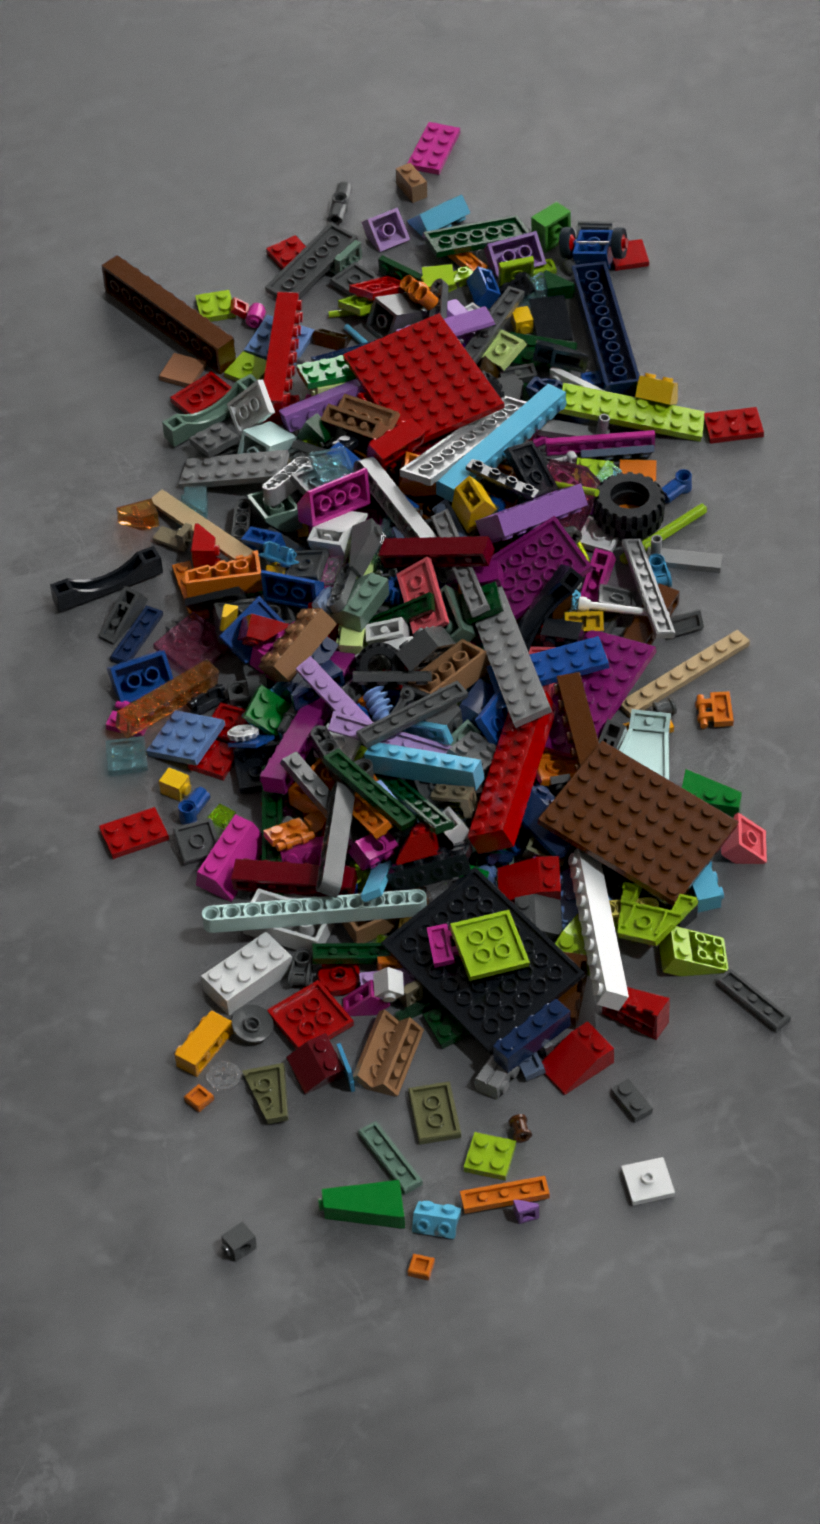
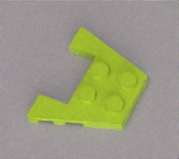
M623 882L618 936L622 939L657 946L698 904L697 897L679 894L672 910L636 903L642 892L641 886Z

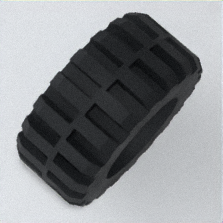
M621 472L617 473L616 476H609L607 480L604 479L596 488L599 490V495L597 497L594 496L593 517L596 525L605 534H610L612 538L618 537L620 540L644 539L647 535L651 536L654 534L655 530L657 531L661 527V523L664 520L665 496L663 489L656 481L653 482L651 477H645L641 473L633 474V472H627V474H623ZM633 504L639 507L628 509L620 507L619 505Z

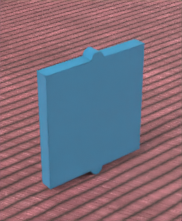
M338 1043L337 1050L339 1059L345 1068L344 1075L351 1092H354L355 1086L352 1071L342 1045Z

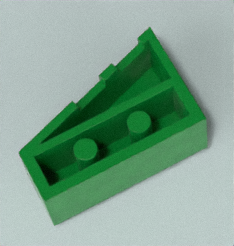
M685 769L683 789L732 818L738 812L740 813L742 792Z

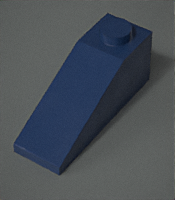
M328 660L320 665L340 688L345 685L343 671L334 662ZM305 680L291 693L295 711L321 698Z

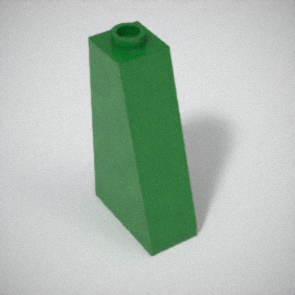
M400 1180L321 1189L322 1198H318L319 1211H324L325 1219L398 1229L405 1228Z

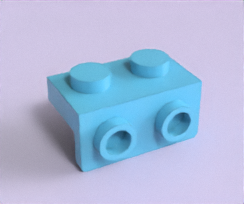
M418 1201L413 1213L412 1232L454 1239L456 1227L461 1216V1208L451 1204L440 1205L434 1204L431 1201Z

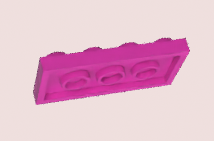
M428 122L408 163H411L417 171L440 175L460 135V128Z

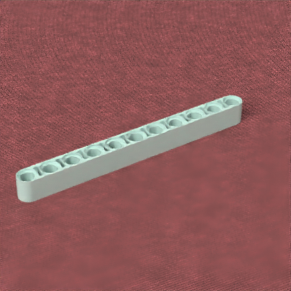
M412 889L383 892L382 896L367 902H363L361 894L338 895L336 898L325 896L212 905L203 909L202 920L203 927L207 932L217 933L413 917L427 906V897L423 890Z

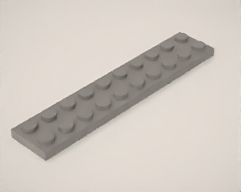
M504 396L501 398L505 405L504 409L460 427L401 468L400 476L427 486L433 485L462 457L526 402Z
M501 586L498 588L504 611L475 622L512 721L517 728L551 713L552 710L506 594Z

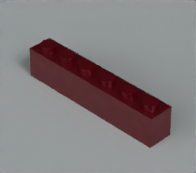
M489 536L384 538L378 556L384 568H408L425 557H429L432 560L433 567L489 566L495 548Z
M248 858L235 859L231 877L234 890L256 892L259 888L279 894L328 896L316 891L319 865L291 863L288 861H261ZM344 867L342 886L338 895L355 894L357 884L355 867Z

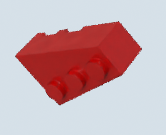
M412 418L401 421L397 427L387 430L383 436L378 439L375 438L369 443L366 458L374 457L385 471L389 467L393 469L397 466L395 462L403 455L405 456L406 452L412 453L424 443L426 432Z
M627 987L629 997L619 1011L602 1006V1014L655 1040L658 1039L669 1023L670 998Z

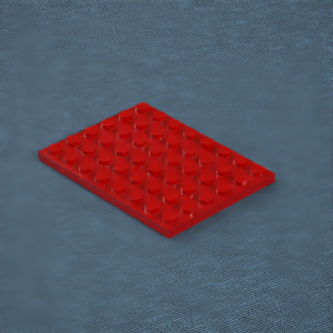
M440 313L343 354L344 361L373 403L401 414L394 428L401 421L412 418L426 432L424 443L505 408L500 396Z

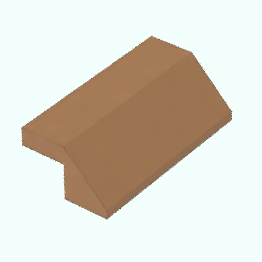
M344 393L338 407L328 403L320 420L375 439L382 436L387 430H392L401 414Z
M385 1009L379 1011L354 1071L353 1079L367 1090L397 1097L424 1028L410 1017L398 1021Z

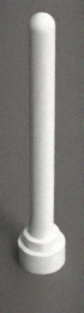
M579 596L577 612H585L592 609L647 616L645 608L590 602L591 600L587 599V597Z

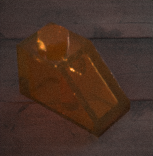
M152 498L116 508L120 524L141 531L159 526L158 512Z

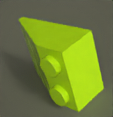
M578 913L562 931L555 944L563 952L587 955ZM614 922L616 932L618 930V924ZM587 963V975L590 976V969Z

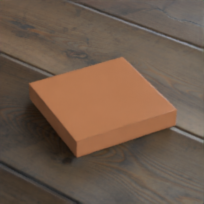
M174 353L159 375V379L164 382L187 387L199 379L207 366L206 361Z

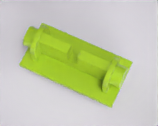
M467 266L453 271L455 273V287H449L448 293L457 289L456 283H458L459 287L467 285L466 281L473 271Z

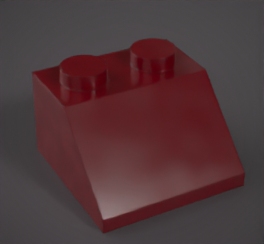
M326 1033L305 1042L286 1057L305 1095L343 1078L345 1068Z

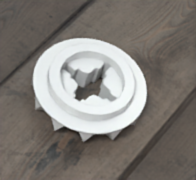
M247 724L235 726L227 732L228 738L236 742L250 741L259 735L257 727Z

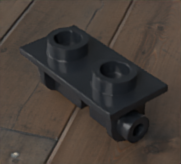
M215 684L214 687L207 690V693L203 692L195 697H191L186 706L193 714L201 715L220 703L227 701L229 698L223 692L225 691L223 684Z

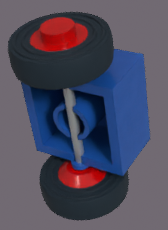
M563 227L559 236L560 255L564 259L574 257L575 265L606 261L607 267L610 269L613 258L624 259L627 253L628 238L626 229L623 227H616L613 230H580L577 239L572 227Z

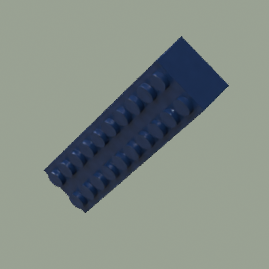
M603 261L571 266V282L574 283L575 296L596 370L599 372L602 389L607 392L635 397L640 375L607 263Z

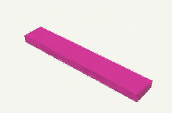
M654 430L545 438V452L547 456L565 455L569 451H574L578 454L580 450L654 445L655 448Z

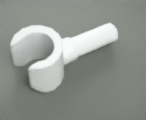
M569 451L566 456L552 459V464L569 461L570 465H576L578 456L574 451Z

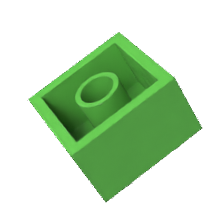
M557 201L531 217V232L537 231L544 253L559 245V236L563 227H571V211Z

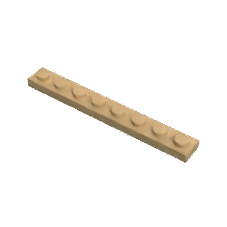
M737 629L626 697L619 708L629 717H631L632 709H648L652 706L653 702L661 701L750 646V640Z

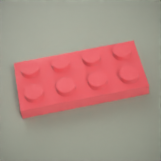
M425 557L396 574L404 603L428 592L434 594L435 612L411 621L410 625L413 634L421 627L423 629L432 626L445 627L450 624L432 560L429 557Z

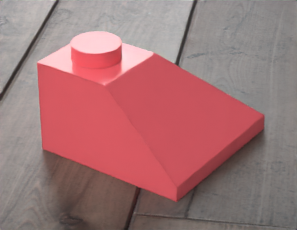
M738 812L734 816V819L739 821L738 826L721 847V855L735 864H765L767 862L766 830Z

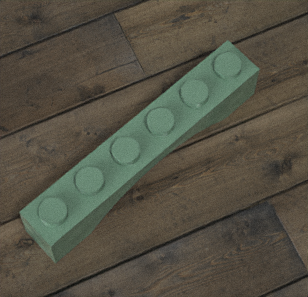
M249 374L236 381L232 388L212 406L193 414H175L162 421L164 438L175 447L194 436L197 432L229 418L231 414L227 403L252 385L257 379L252 374Z

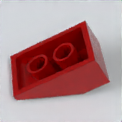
M559 856L535 857L497 868L498 889L514 905L515 897L538 894L558 900L561 898Z
M587 1021L571 1031L542 1061L546 1071L544 1075L563 1095H566L614 1063V1047Z

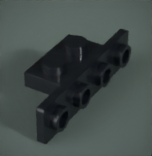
M472 459L465 468L483 477L481 484L486 491L511 503L516 501L518 495L532 501L539 492L534 486L525 484L514 476H508L497 468H491L480 460Z

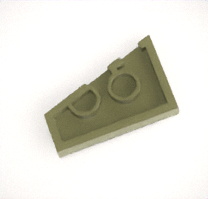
M280 1063L242 1070L267 1123L288 1121L284 1064Z

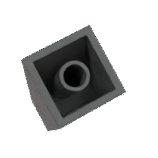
M406 293L378 296L374 298L365 328L380 339L396 332L397 329H402L407 325H413L424 320L427 310L420 304L412 302Z

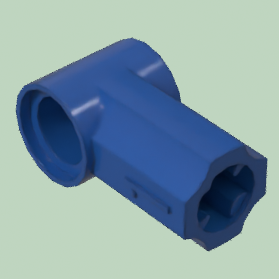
M681 469L677 471L675 478L662 487L665 503H670L680 494H686L692 490V474L689 470Z
M200 786L195 788L187 800L179 803L178 809L181 824L186 825L197 822V815L210 799V793L205 788Z

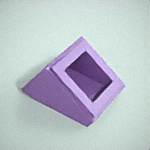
M513 1200V1211L518 1224L539 1218L538 1203Z

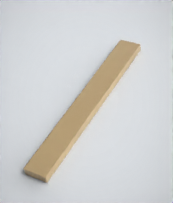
M163 489L149 499L150 505L181 526L185 522L191 524L193 534L195 523H199L216 537V545L220 546V552L231 560H235V556L242 554L244 557L252 555V549Z

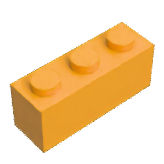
M211 1010L207 1016L200 1020L198 1027L189 1033L183 1045L178 1046L174 1054L176 1066L198 1077L233 1034L232 1021Z

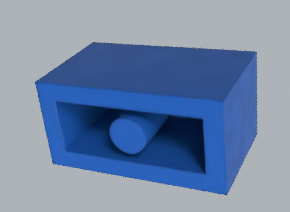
M477 266L466 281L474 303L479 307L486 306V308L490 309L501 295L491 270Z

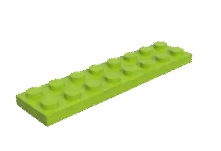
M563 383L562 390L566 392L567 404L563 410L558 412L560 414L598 421L601 414H607L610 417V424L644 431L654 430L655 433L701 442L705 411Z

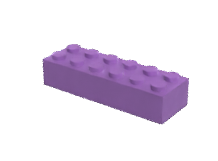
M577 484L534 498L532 501H526L478 519L475 522L480 536H489L491 542L495 543L510 539L515 534H523L529 529L533 530L553 516L557 517V519L567 517L570 512L571 514L582 511L581 507L588 505L582 485Z

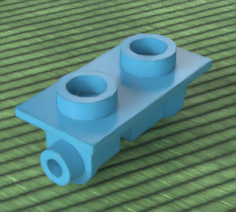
M272 541L264 542V553L258 554V556L265 558L268 562L280 563L282 567H291V565L299 563V561L294 560L297 556L294 549L285 546L280 547V544Z

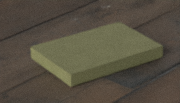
M450 1081L408 1088L419 1145L462 1138Z

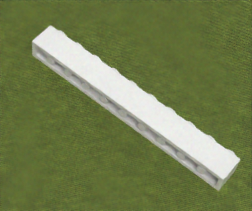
M576 848L570 854L568 864L574 886L573 891L576 897L579 921L581 922L593 994L595 995L596 1005L619 1011L629 996L602 863Z

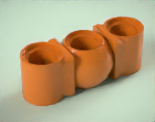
M407 275L401 280L400 287L408 294L412 302L421 304L427 310H431L437 305L438 298L430 291L426 283L417 281L411 275Z

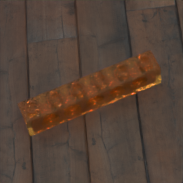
M206 659L117 711L115 726L127 738L135 735L186 705L191 700V697H195L203 692L206 693L208 689L218 684L219 670Z

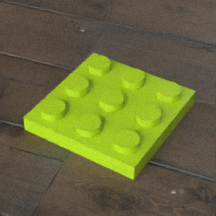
M509 910L450 924L449 928L469 981L529 967L530 961Z

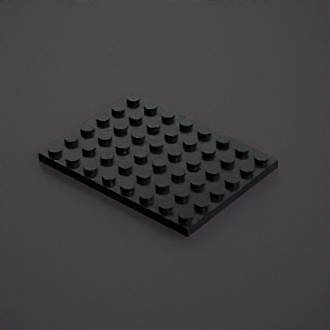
M476 867L472 868L469 874L462 876L381 942L382 947L490 1055L493 1053V1045L498 1039L507 1036L514 1027H519L530 1015H535L546 1003L559 999L585 977V972ZM509 910L530 961L529 967L469 981L459 955L454 956L455 964L434 967L427 927L447 923L449 931L451 923ZM454 939L450 940L451 946H456Z

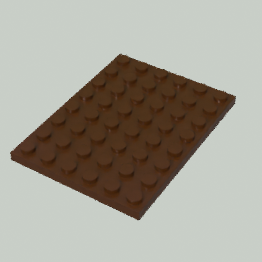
M601 741L539 817L537 822L538 825L674 906L679 894L685 895L739 823V821L604 741Z

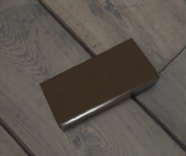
M319 328L313 331L312 344L340 350L347 348L352 337Z

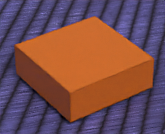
M200 1084L184 1096V1101L199 1113L214 1100V1095Z
M413 1253L408 1276L429 1281L435 1258Z

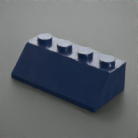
M545 786L532 787L521 825L552 856H559V858L568 857L576 850V847L537 824L539 817L555 797Z

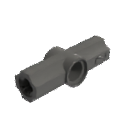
M348 181L338 183L336 191L332 195L328 222H332L337 226L343 222L344 215L348 211V201L352 191V185Z

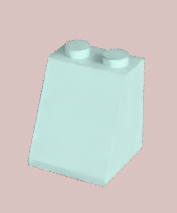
M269 421L242 431L237 454L288 450L289 452L293 449L291 446L293 441L297 439V436Z

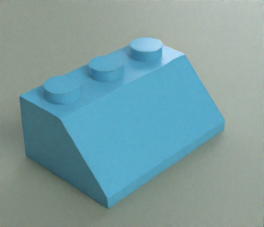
M461 194L407 220V222L423 236V232L437 230L441 227H451L452 222L456 221L459 223L465 220V216L470 214V210Z

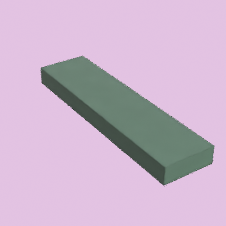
M377 1121L358 1130L360 1138L393 1180H400L401 1191L404 1195L423 1185V1180Z

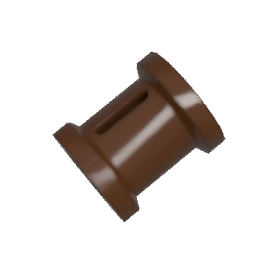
M524 1114L514 1115L508 1120V1124L514 1132L513 1140L519 1143L526 1142L532 1137V1132L526 1124L527 1117Z

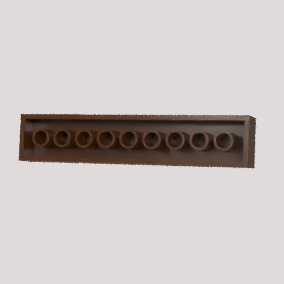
M118 255L101 265L104 288L108 294L195 357L206 361V364L221 375L235 361V341L232 335L224 332L219 326L210 322L208 318L203 317L195 309L189 307L184 301L175 297L173 293L168 292L160 284L154 282L149 276L140 272L138 268L133 267L127 260L122 259Z

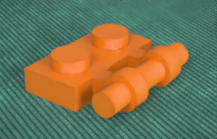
M730 691L710 692V698L704 699L702 694L696 696L695 706L699 713L697 721L702 729L708 727L709 721H713L714 727L734 725ZM711 708L712 712H706V709Z
M300 818L292 819L263 830L265 839L272 847L276 846L277 851L290 850L295 845L307 844L309 840L315 838L314 832H309L308 827Z

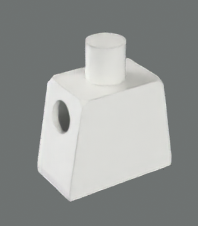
M448 806L443 813L456 826L452 830L445 831V835L453 844L464 841L465 844L469 843L468 834L470 829ZM472 845V848H473L472 853H473V852L476 851V849H475L474 846Z

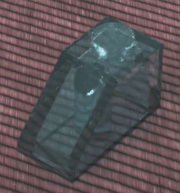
M207 486L184 487V495H181V502L208 520Z

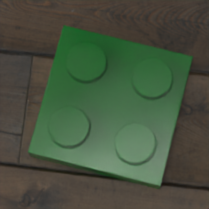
M261 684L257 687L242 718L266 734L274 735L276 738L279 734L277 729L283 720V714L288 711L291 704Z

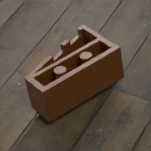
M564 952L585 972L583 979L557 999L570 1010V1027L567 1029L575 1030L587 982V955Z

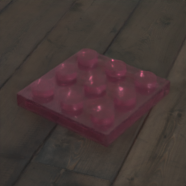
M194 611L153 643V648L156 651L165 650L167 659L193 679H196L231 650L226 644L219 645L215 627Z

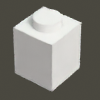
M386 967L373 974L374 997L383 999L385 1002H393L404 995L403 972Z

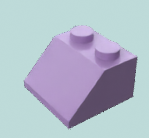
M398 207L361 222L367 238L379 252L410 240Z

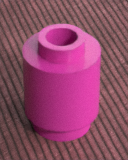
M253 303L249 307L245 320L249 327L259 328L266 314L264 305Z

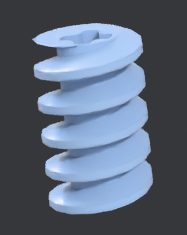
M385 686L374 687L363 696L364 701L367 702L366 706L369 708L373 722L390 715V711L394 708L393 705L387 706L391 702L390 698L384 699L388 695L387 691L381 692Z

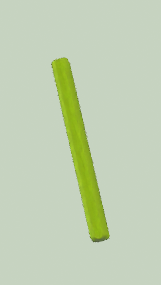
M700 503L644 539L642 544L645 552L648 550V547H651V537L653 535H660L662 541L707 513V507ZM624 552L619 556V560L623 564H627L628 561Z

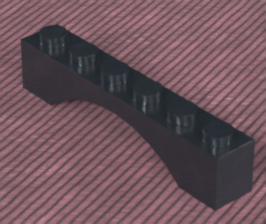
M151 546L136 552L122 566L105 575L85 580L66 578L50 584L52 600L59 612L122 589L124 586H130L162 574L161 556L156 548Z
M561 564L518 623L528 652L534 638L544 624L545 618H548L565 599L571 596L584 579L570 566Z

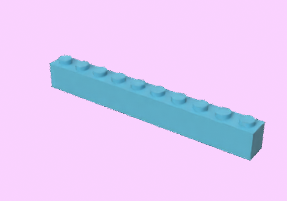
M547 384L436 482V494L452 502L455 487L469 475L478 482L483 479V477L466 470L467 464L472 459L482 461L491 468H497L507 458L503 452L505 449L522 444L527 439H530L535 432L566 407V392Z

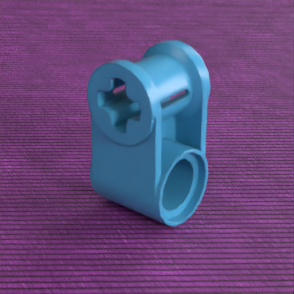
M661 554L650 555L648 560L657 584L660 583L672 587L671 574L667 568L665 558Z

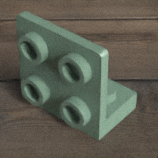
M355 240L348 245L345 250L334 258L335 264L328 271L336 275L353 262H358L362 258L361 242Z

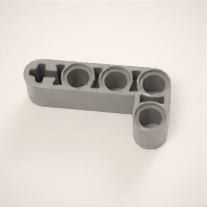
M309 457L294 459L262 485L265 505H278L297 490L296 486L290 481L292 474L325 462Z

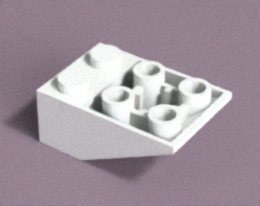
M351 511L314 526L307 539L311 550L327 549L330 557L347 559L351 551L352 526L365 521L368 514Z

